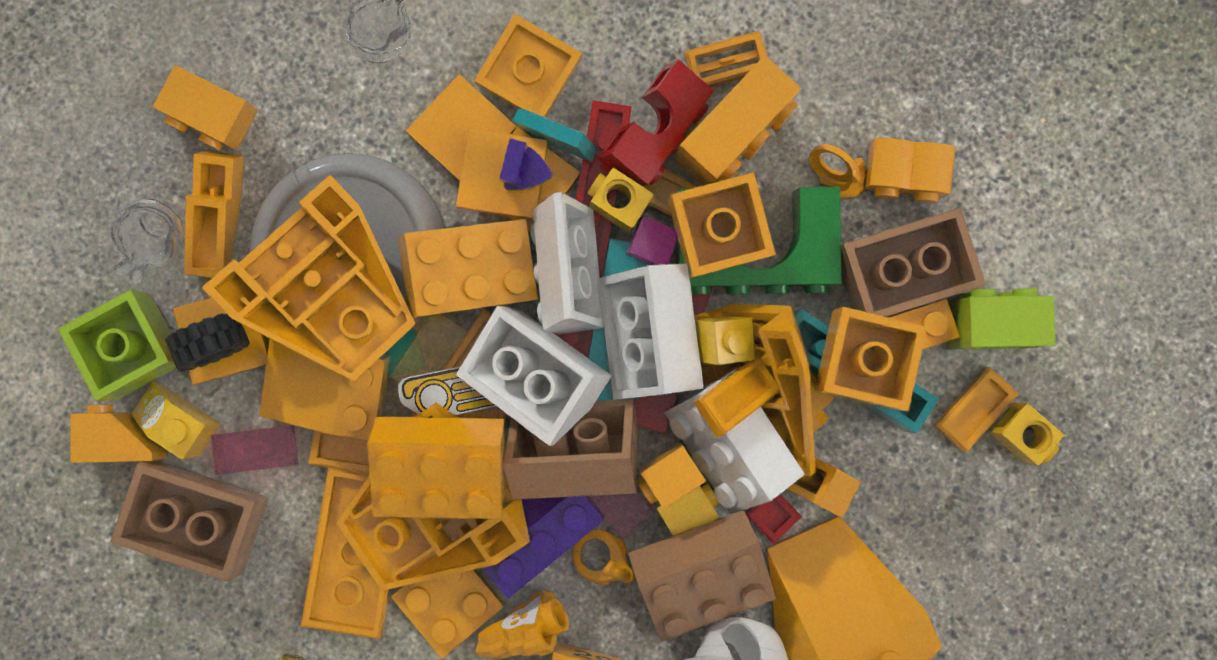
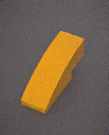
M210 150L193 154L192 194L186 196L184 274L213 278L230 263L240 211L244 155Z

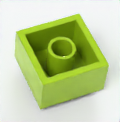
M1038 288L1012 289V292H1000L998 296L997 289L971 290V292L958 294V300L948 302L960 337L947 341V350L1027 349L1056 346L1054 295L1039 296Z
M130 289L58 328L95 401H117L176 369L165 342V338H168L171 332L150 293Z

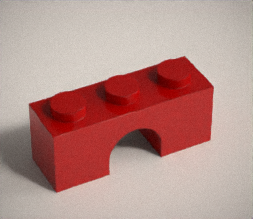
M679 59L663 67L641 97L656 112L658 124L654 134L646 132L635 122L619 128L598 160L610 170L615 168L641 186L655 184L666 169L663 163L669 154H675L679 150L680 144L688 137L685 132L690 124L698 122L707 112L709 105L706 102L714 90Z

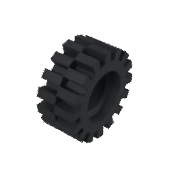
M223 313L218 314L213 318L202 319L198 323H191L188 325L189 327L180 328L176 333H172L168 338H165L175 366L180 372L194 370L197 367L201 368L209 363L218 362L224 357L227 358L232 356L233 353L240 352L250 344L243 325L233 320L227 313L224 315Z

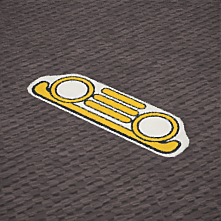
M460 367L410 376L402 379L398 384L400 402L418 415L435 403H438L454 415L497 407L456 375Z

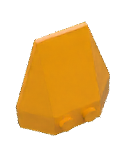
M329 175L299 201L301 208L239 263L233 259L201 288L233 320L354 382L416 324L360 205Z
M729 304L694 316V319L721 316L752 318L755 357L759 356L777 382L780 390L778 394L763 404L761 408L804 474L812 476L816 472L810 372L804 342L791 305ZM748 361L721 365L700 362L703 386L734 369H739Z
M438 403L431 405L416 416L426 418H459ZM369 475L336 523L381 591L493 566L530 542L522 500L512 499L506 475L502 519L373 517Z
M835 516L766 548L769 577L776 597L775 600H772L774 630L781 638L789 660H931L942 648L926 610L840 516Z

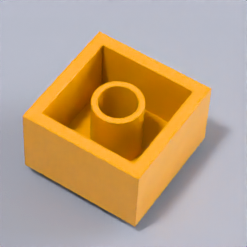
M754 172L674 193L668 198L683 260L688 266L689 278L776 255Z
M847 307L833 310L814 391L891 410L909 411L927 327Z

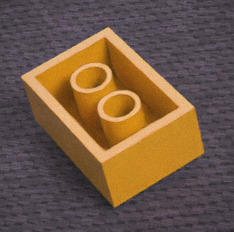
M764 55L680 144L675 162L701 186L734 178L743 165L740 160L745 157L750 161L764 146L765 141L771 135L768 130L771 128L777 132L792 116V112L799 105L794 99L802 88Z
M526 219L404 233L397 238L407 307L413 318L538 300Z
M376 417L367 443L373 517L502 519L505 495V471L503 467L505 455L504 419Z

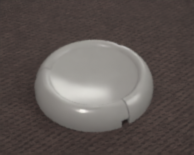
M340 153L322 156L306 162L305 165L289 172L273 187L264 199L255 218L250 239V252L301 208L299 201L331 175L360 205L407 305L397 238L404 233L445 228L436 203L422 184L411 174L399 166L378 157L356 153ZM421 317L413 318L414 321H415V323H416Z

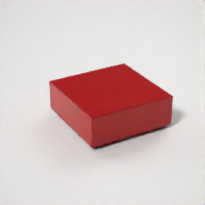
M781 494L772 501L751 507L745 512L752 523L773 544L802 517Z

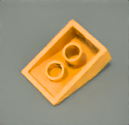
M270 339L259 416L331 435L369 440L376 417H382L391 355L383 354L353 382Z

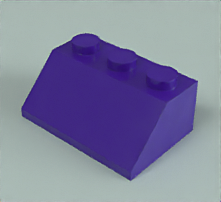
M590 496L521 499L530 542L496 565L483 568L507 599L604 521L603 512Z

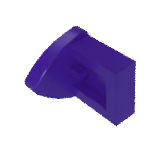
M509 139L499 178L504 183L506 190H526L552 179L553 174L536 151L530 148L526 142Z

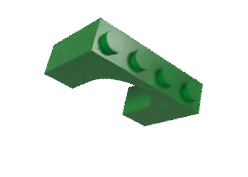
M799 187L792 192V241L787 253L778 263L766 269H755L741 264L689 278L691 295H710V287H726V294L730 295L750 294V287L766 286V294L790 293V286H805V293H829V285L842 284L840 187ZM678 189L676 193L689 189ZM677 238L676 264H685Z

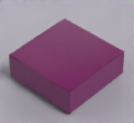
M643 215L638 220L626 255L648 265H668L678 238L676 229Z

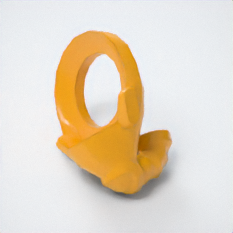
M820 144L812 149L809 155V163L820 177V184L828 187H840V199L843 200L856 198L863 193L866 169L864 167L865 161L861 157L853 160L844 150L829 144ZM832 153L840 157L847 165V170L837 171L828 167L822 160L821 154Z
M593 529L574 545L572 553L576 570L583 577L594 582V584L609 585L612 581H621L628 584L632 583L636 577L626 558L628 550L624 540L616 538L610 532L602 529ZM591 539L602 540L610 550L608 564L599 571L589 569L582 560L583 546Z

